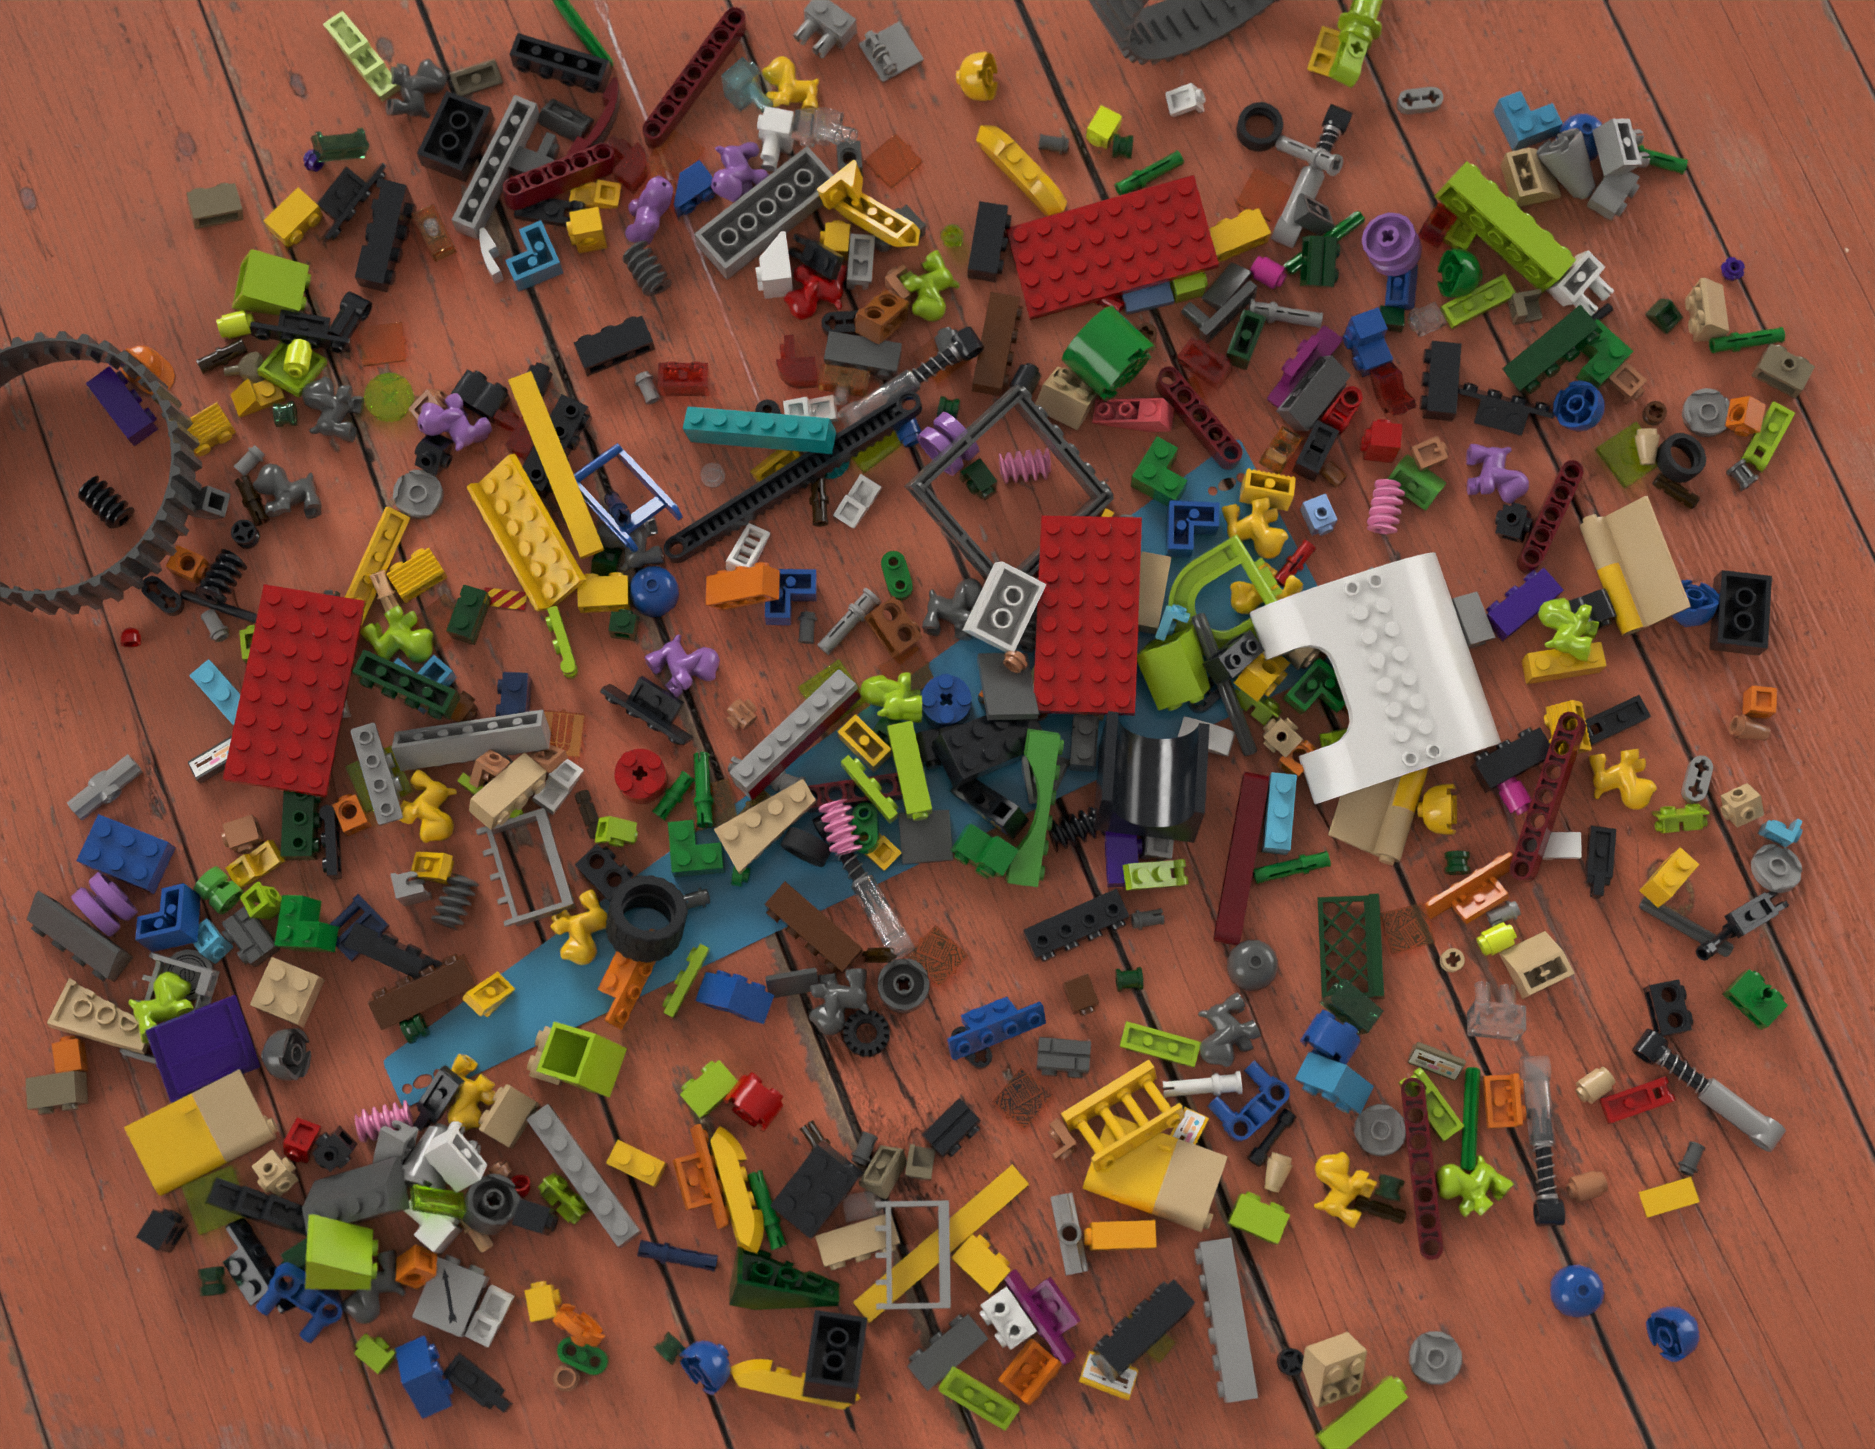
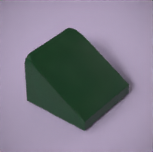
M1659 299L1645 313L1646 317L1665 334H1668L1683 318L1671 299Z
M1380 305L1379 310L1388 328L1387 331L1402 332L1405 324L1404 308Z
M603 546L604 551L593 556L591 573L598 574L599 576H608L609 573L618 571L623 550L617 548L610 549Z

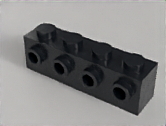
M517 33L510 51L513 67L523 73H528L529 71L538 74V76L546 80L551 78L559 80L562 84L570 87L574 85L579 86L589 93L595 94L598 92L603 94L612 74L609 60Z
M561 394L550 418L569 462L568 456L571 450L575 451L580 442L579 435L583 429L586 430L592 416H590L591 413L588 406ZM534 445L522 467L538 495L545 499L548 493H552L553 490Z
M1116 888L1023 930L1022 934L1034 960L1041 959L1042 962H1046L1056 957L1055 952L1065 949L1068 952L1079 947L1078 942L1086 938L1090 942L1103 936L1102 931L1111 928L1112 931L1126 926L1125 921L1130 916Z

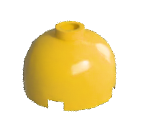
M988 52L973 53L967 56L961 63L960 69L956 72V82L967 97L977 101L994 99L998 82L993 83V74H998L994 55Z
M1454 784L1435 785L1424 794L1423 802H1418V817H1423L1425 826L1436 834L1455 835L1456 830L1451 829L1452 824H1457V795H1451V789H1456Z

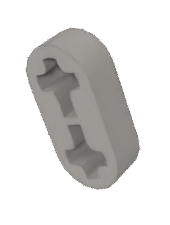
M1436 87L1404 90L1400 93L1396 106L1401 113L1408 115L1434 112L1442 104L1443 93ZM1429 95H1431L1433 99H1436L1435 103H1431V100H1427ZM1405 98H1408L1409 101L1412 102L1411 106H1408V104L1404 102Z
M1700 755L1695 757L1687 766L1681 794L1688 803H1698L1707 794L1713 772V763L1706 756ZM1701 762L1703 763L1702 767L1706 770L1697 777L1698 768L1695 765ZM1695 782H1697L1696 791L1700 792V794L1693 797L1692 792L1688 789L1692 788Z

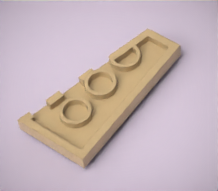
M802 779L715 828L717 836L738 873L741 874L790 825H793L816 803V800L806 782Z
M71 978L68 979L47 1022L50 1028L145 1055L149 1043H142L139 1023L134 1016L120 1010L111 1002L98 997L91 990L78 985Z

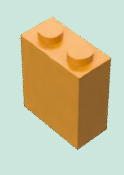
M1155 1220L1091 1222L1088 1225L1089 1228L1084 1230L1085 1246L1089 1245V1251L1146 1250L1156 1248Z

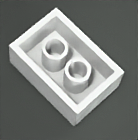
M1003 561L995 562L962 631L1004 652H1015L1046 584Z

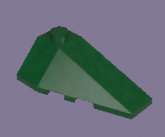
M739 1246L737 1247L729 1286V1305L752 1310L834 1307L839 1305V1283L812 1271L805 1273L793 1268L794 1263L787 1260L785 1263L771 1258L772 1254L759 1249L756 1254L746 1251Z

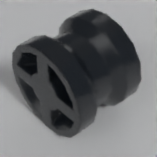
M243 519L233 524L231 536L240 547L250 549L258 544L260 533L252 522Z
M1284 1349L1277 1356V1367L1283 1374L1297 1375L1303 1370L1304 1356L1297 1349Z

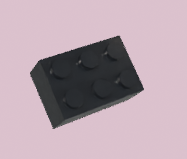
M446 91L417 152L421 165L466 182L495 121L491 107Z
M1721 570L1714 577L1713 589L1719 594V605L1711 619L1709 650L1759 656L1768 649L1772 576Z
M823 1140L816 1145L770 1206L811 1239L820 1231L864 1172Z
M815 1310L802 1397L855 1404L868 1318Z

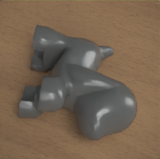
M431 59L421 61L417 73L412 76L407 65L397 63L396 67H391V83L400 86L403 102L399 99L387 100V115L407 114L410 116L421 115L424 118H429L431 115L425 109L424 94L441 92L446 85V74Z
M326 376L308 383L302 391L303 401L309 408L321 411L316 426L309 429V432L311 434L321 433L326 436H336L344 441L353 443L357 429L352 427V423L342 422L347 413L361 414L364 407V397L354 396L351 398L352 386L349 385L340 386L336 395H334L333 382Z
M271 463L262 467L257 479L253 483V487L261 494L274 495L275 497L274 501L268 502L265 505L267 516L276 517L282 513L291 512V506L304 502L306 518L312 519L322 514V504L316 494L312 473H309L306 478L290 482L282 467Z
M655 517L650 518L628 534L638 547V551L635 553L626 547L605 523H602L598 528L597 533L605 548L624 547L625 563L621 571L626 572L631 568H639L645 564L659 565L665 563L660 546H653L646 551L647 538L658 534Z
M964 579L958 583L952 599L937 595L931 589L929 591L930 600L927 606L928 613L922 624L924 633L939 636L941 631L939 619H943L954 625L955 638L964 641L971 640L972 635L962 630L971 613L970 610L973 609L978 599L982 585L975 579Z
M866 969L846 970V978L850 986L839 985L836 973L818 975L819 984L810 986L811 995L814 998H824L825 1002L811 1011L809 1019L825 1035H835L843 1029L846 1008L861 1009L865 1014L869 1013V1007L866 1003L867 992L865 990L867 980Z
M1238 992L1232 994L1222 1004H1216L1209 1010H1202L1198 1013V1016L1206 1018L1216 1030L1200 1044L1201 1057L1209 1064L1223 1065L1225 1067L1231 1066L1234 1062L1233 1045L1236 1044L1240 1051L1247 1052L1254 1049L1250 1039L1253 1040L1261 1036L1254 1020L1240 1024L1231 1015L1232 1013H1241L1245 1010V1003Z
M395 1250L377 1254L378 1262L384 1270H377V1279H371L370 1290H357L344 1300L342 1304L343 1312L348 1313L356 1322L367 1324L377 1319L381 1309L379 1302L380 1293L397 1292L401 1296L405 1295V1289L400 1282L396 1281L397 1254Z

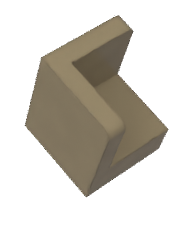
M1541 289L1512 294L1508 301L1513 325L1541 320L1542 313L1538 301L1542 295Z
M910 1144L905 1177L931 1181L935 1150Z

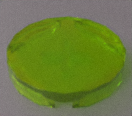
M388 372L377 375L370 380L364 393L365 404L369 412L377 419L387 422L400 420L406 416L405 414L408 413V408L414 403L415 397L412 386L406 378L397 373Z

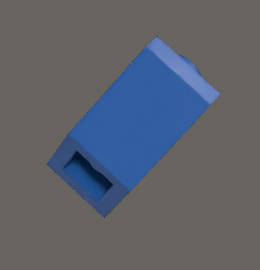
M700 160L679 174L674 200L675 214L678 218L683 214H690L698 204L703 201L707 202L716 195L711 188L713 177Z

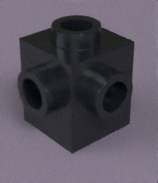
M440 434L435 436L426 435L416 446L414 454L417 457L414 465L422 468L427 473L435 475L444 468L447 469L453 458L450 455L453 440Z
M1512 503L1511 506L1504 504L1502 511L1499 510L1496 515L1495 524L1497 528L1495 533L1499 538L1523 543L1526 532L1530 533L1533 526L1532 515L1526 510L1525 505L1519 503Z
M339 1125L331 1134L325 1132L315 1141L317 1147L312 1155L320 1167L326 1168L331 1172L337 1166L341 1169L351 1160L350 1154L358 1143Z

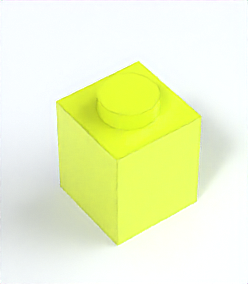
M1101 105L1087 128L1086 139L1096 147L1107 149L1113 140L1114 134L1117 133L1121 126L1122 116Z

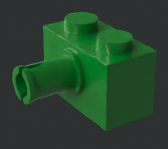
M1748 969L1742 972L1722 995L1762 1030L1769 1027L1788 1004L1783 1001L1784 996L1775 988L1770 989L1772 986L1764 983L1765 979L1761 974Z

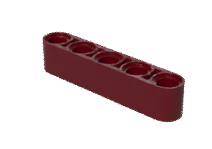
M600 143L507 179L503 183L506 206L512 210H520L612 174L616 168L613 147L607 143Z
M1171 366L1162 368L1155 382V387L1159 394L1174 408V412L1218 465L1226 470L1234 469L1243 454L1240 444L1177 369ZM1168 377L1172 379L1173 384H1165L1162 378ZM1185 396L1189 402L1181 403L1177 397ZM1193 415H1201L1204 418V421H1196L1193 418ZM1215 433L1220 437V440L1214 441L1210 439L1208 434ZM1232 452L1236 459L1230 460L1225 457L1224 453Z
M1569 460L1558 471L1517 558V567L1521 572L1529 574L1533 570L1536 571L1543 562L1582 479L1584 469L1578 461ZM1565 471L1573 472L1575 478L1567 477ZM1558 491L1563 493L1565 499H1558L1555 495V492ZM1545 513L1553 514L1555 521L1548 520L1545 517ZM1535 534H1541L1545 538V542L1537 541ZM1525 555L1532 556L1535 559V564L1528 563L1525 560Z
M897 773L868 777L869 779L873 777L880 786L883 783H889L893 786V790L890 793L881 792L885 798L890 797L893 801L903 800ZM852 779L808 786L811 793L818 797L817 802L807 811L808 813L819 812V807L833 802L829 798V794L834 790H839L843 793V797L840 800L847 799L843 802V805L855 807L860 803H873L867 796L858 797L854 794L858 786Z

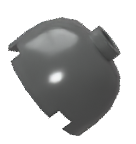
M1246 940L1231 950L1227 959V972L1230 980L1241 987V989L1259 991L1266 988L1275 979L1278 972V959L1275 951L1267 943L1260 940Z
M299 1028L279 1030L267 1039L261 1053V1058L269 1074L286 1081L299 1080V1077H304L310 1067L311 1051L306 1052L305 1043H309V1040L303 1030Z

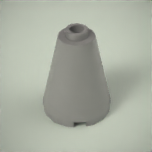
M1578 128L1569 129L1557 134L1559 139L1551 142L1550 139L1544 142L1538 148L1537 155L1541 162L1574 198L1584 199L1593 193L1595 188L1594 177L1583 133Z
M436 1123L435 1126H429L402 1165L406 1190L409 1187L415 1190V1195L433 1200H439L440 1197L443 1199L446 1182L434 1166L429 1164L424 1153L431 1139L446 1132L448 1126Z

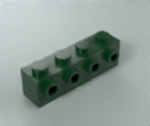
M1580 304L1503 367L1502 370L1522 394H1532L1540 388V383L1547 377L1555 376L1564 363L1576 359L1580 355L1581 349L1586 345L1590 346L1597 342L1603 330Z
M363 650L352 671L359 679L358 683L368 689H372L375 686L382 690L381 694L395 700L396 696L404 699V704L415 710H418L419 707L428 710L427 714L437 720H441L442 717L450 720L461 698L456 690L367 650Z
M283 791L281 857L285 860H317V853L321 852V839L318 838V828L322 827L319 803L323 802V797Z

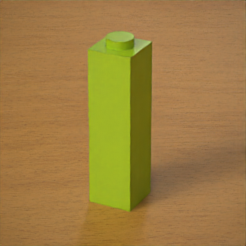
M913 721L887 726V732L907 819L913 818V821L927 819L928 814H932V805Z
M1386 1376L1317 1433L1315 1438L1324 1449H1347L1408 1398L1405 1393L1407 1390L1406 1386L1398 1377Z

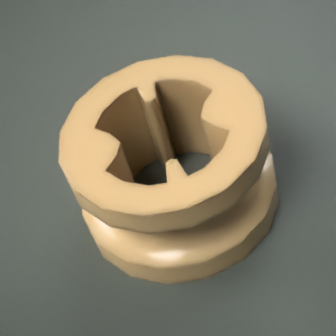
M1456 948L1446 950L1440 957V965L1447 972L1453 973L1458 971L1465 962L1463 953ZM1450 954H1454L1453 958L1456 956L1458 958L1455 967H1451V963H1446V959L1450 957Z

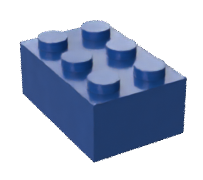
M98 814L76 861L88 868L155 894L176 847L167 841Z

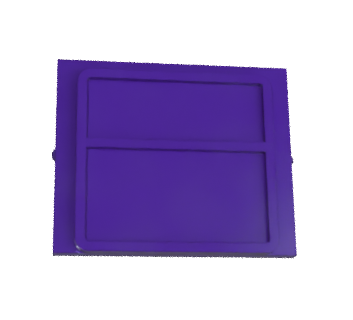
M236 995L145 1030L157 1064L156 1067L159 1069L170 1103L239 1069L242 1074L260 1068Z

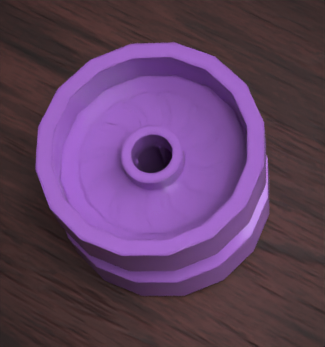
M1385 213L1377 216L1369 222L1363 232L1362 244L1366 255L1376 271L1386 276H1398L1407 273L1415 267L1421 257L1422 245L1420 238L1411 221L1399 213Z
M946 412L940 414L933 421L934 428L927 426L917 436L921 447L932 460L966 429L958 420ZM977 443L972 444L944 472L952 476L955 475L963 467L962 459L970 461L980 452Z
M99 871L89 879V886L96 896L83 887H80L71 896L79 909L109 937L113 936L120 929V922L113 913L125 921H129L138 913V910L131 903L127 895Z

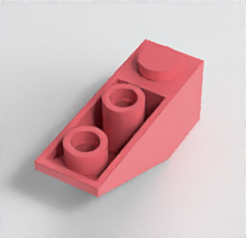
M1164 398L1110 399L1109 401L1097 399L1095 400L1092 423L1145 432H1171L1174 408Z

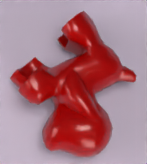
M804 264L794 268V280L804 285L802 289L787 292L783 298L793 317L798 320L809 319L816 312L819 300L834 304L838 310L842 309V285L846 278L847 267L841 265L837 279H831V281L817 276L816 270Z

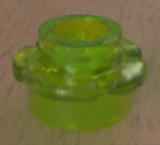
M950 224L941 231L940 238L946 247H958L963 243L964 232L959 226Z

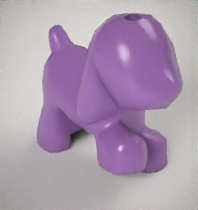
M747 142L740 146H717L715 148L726 168L715 172L712 178L711 188L720 197L736 202L753 188L752 182L757 185L769 176L764 169H752L748 164V160L751 157H756L759 154V147L756 143Z
M656 176L649 180L640 198L633 199L628 205L630 214L636 216L634 224L629 225L625 230V236L631 242L637 243L645 240L649 245L653 240L654 233L659 228L660 217L671 204L673 187L662 176Z
M457 393L446 397L445 403L448 406L446 410L434 403L428 402L421 406V413L417 424L419 430L425 435L430 436L448 432L456 444V451H460L463 447L469 446L472 443L487 440L488 434L492 431L491 424L485 417L478 419L474 426L470 425L467 419L468 414L463 409L462 398Z
M1470 444L1466 453V464L1472 466L1482 462L1484 464L1480 476L1468 478V495H1477L1480 490L1483 495L1491 494L1496 488L1502 500L1512 504L1517 498L1527 493L1529 481L1524 473L1505 469L1506 456L1512 451L1510 447L1501 449Z
M676 635L673 641L668 642L661 649L651 652L644 657L647 666L654 675L660 673L665 664H668L672 677L665 687L675 697H679L683 689L687 690L692 685L693 680L691 677L694 675L704 681H713L716 678V671L720 662L717 652L707 647H701L692 654H686L680 643L681 635Z

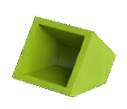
M251 249L241 262L232 308L279 316L281 309L293 312L303 311L307 297L303 296L304 289L309 287L311 274H308L309 265Z
M1194 626L1174 632L1172 636L1166 635L1165 641L1159 639L1151 640L1137 653L1138 665L1158 711L1166 708L1168 711H1172L1181 707L1184 702L1190 701L1192 704L1205 698L1204 694L1210 689L1206 669L1202 665L1204 660Z
M553 1022L536 1071L586 1091L610 1098L627 1048L595 1033Z
M309 1215L305 1289L370 1290L371 1279H377V1263H372V1256H377L378 1240H373V1229L318 1215Z

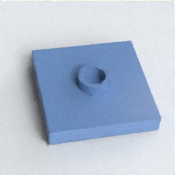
M1169 282L1121 295L1122 300L1126 303V315L1174 304Z

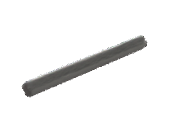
M1199 613L1194 615L1191 620L1206 659H1208L1219 649L1206 615ZM1231 680L1217 684L1243 755L1249 756L1256 753L1255 742Z

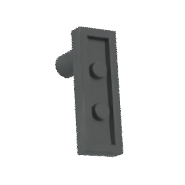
M1249 280L1211 318L1191 302L1185 305L1181 314L1199 328V340L1207 345L1249 304L1251 298H1256L1257 286Z

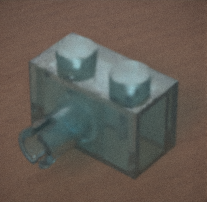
M744 57L740 58L721 75L724 96L740 112L753 102L764 113L765 106H773L772 100L761 91L759 68L752 61L748 62Z

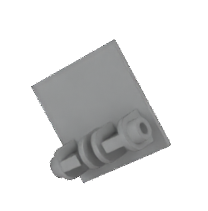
M900 21L878 33H874L872 30L868 31L865 34L866 39L859 43V46L882 82L924 60Z

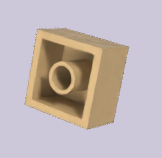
M271 957L250 1005L304 1028L325 980L308 971Z

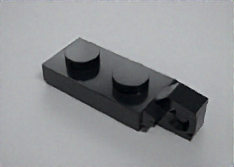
M1589 827L1585 877L1586 883H1591L1590 897L1593 898L1604 896V885L1609 886L1610 880L1613 878L1616 829Z
M444 1065L439 1069L416 1105L420 1115L413 1126L418 1128L420 1132L424 1128H428L431 1123L435 1125L441 1120L465 1082L448 1066Z
M461 1352L456 1355L443 1372L446 1378L482 1407H487L491 1410L493 1406H496L504 1413L513 1404L502 1395L506 1390L501 1387V1384Z

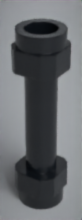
M1728 922L1723 925V930L1713 939L1707 940L1698 946L1696 955L1699 959L1707 961L1717 953V948L1725 941L1736 937Z
M1284 1108L1276 1118L1278 1122L1259 1147H1254L1247 1159L1260 1167L1268 1157L1266 1155L1286 1127L1288 1129L1291 1127L1297 1117Z

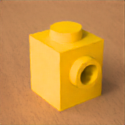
M835 220L831 223L826 222L825 231L820 232V243L844 256L843 260L849 259L850 224L840 220Z
M546 1281L530 1284L531 1289L524 1290L530 1322L554 1318L558 1311V1305L562 1304L559 1289H554V1285H547Z

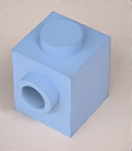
M1326 493L1302 503L1300 511L1311 536L1318 533L1320 536H1323L1334 530L1333 527L1338 519Z

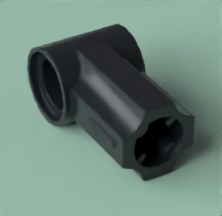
M348 291L341 300L340 311L328 329V333L333 336L350 339L360 321H365L372 310V302Z

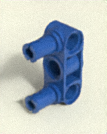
M1255 1060L1244 1071L1260 1087L1258 1089L1260 1093L1254 1096L1240 1110V1113L1237 1111L1233 1112L1219 1096L1207 1106L1220 1119L1227 1135L1235 1142H1242L1249 1138L1257 1129L1259 1130L1288 1100L1290 1095L1287 1084L1280 1081L1277 1077L1270 1076ZM1272 1087H1278L1282 1090L1283 1098L1281 1100H1274L1271 1097L1270 1090ZM1239 1122L1245 1125L1246 1134L1244 1136H1237L1234 1133L1233 1126L1235 1123Z
M291 1263L280 1264L269 1282V1289L256 1304V1309L268 1316L281 1298L288 1299L298 1308L312 1315V1318L300 1331V1337L306 1342L312 1343L325 1326H329L340 1319L342 1316V1298L333 1289H305L306 1272ZM284 1276H289L293 1280L283 1282L280 1279ZM328 1304H333L336 1306V1308L332 1310H327L324 1308V1306Z

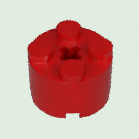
M633 749L623 753L616 764L614 771L615 782L622 795L630 802L649 804L666 790L668 783L667 771L661 758L656 753L647 749ZM640 772H644L647 776L642 777V781H638L636 775H640Z
M750 1072L748 1076H741L723 1101L726 1106L730 1102L734 1106L731 1111L744 1122L754 1128L758 1124L762 1126L760 1131L765 1132L784 1107L781 1101L784 1097L774 1088L768 1090L761 1084L763 1080Z

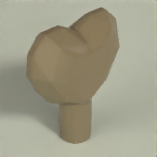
M250 352L241 359L238 365L224 367L225 376L240 375L244 380L249 379L253 384L263 381L264 378L257 373V369L263 363V356L258 352Z

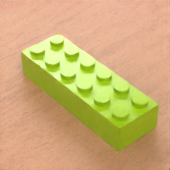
M1467 161L1434 196L1536 289H1541L1542 293L1555 284L1576 261L1568 248L1559 245L1549 231L1543 230L1538 226L1531 215L1524 213L1518 208L1517 203L1512 198L1506 197L1499 190L1496 183L1488 181L1481 174L1477 166Z

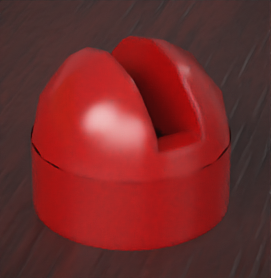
M132 627L125 628L120 637L121 646H140L141 634L139 631Z
M522 1174L512 1177L511 1181L515 1185L519 1197H526L531 1189L529 1177Z

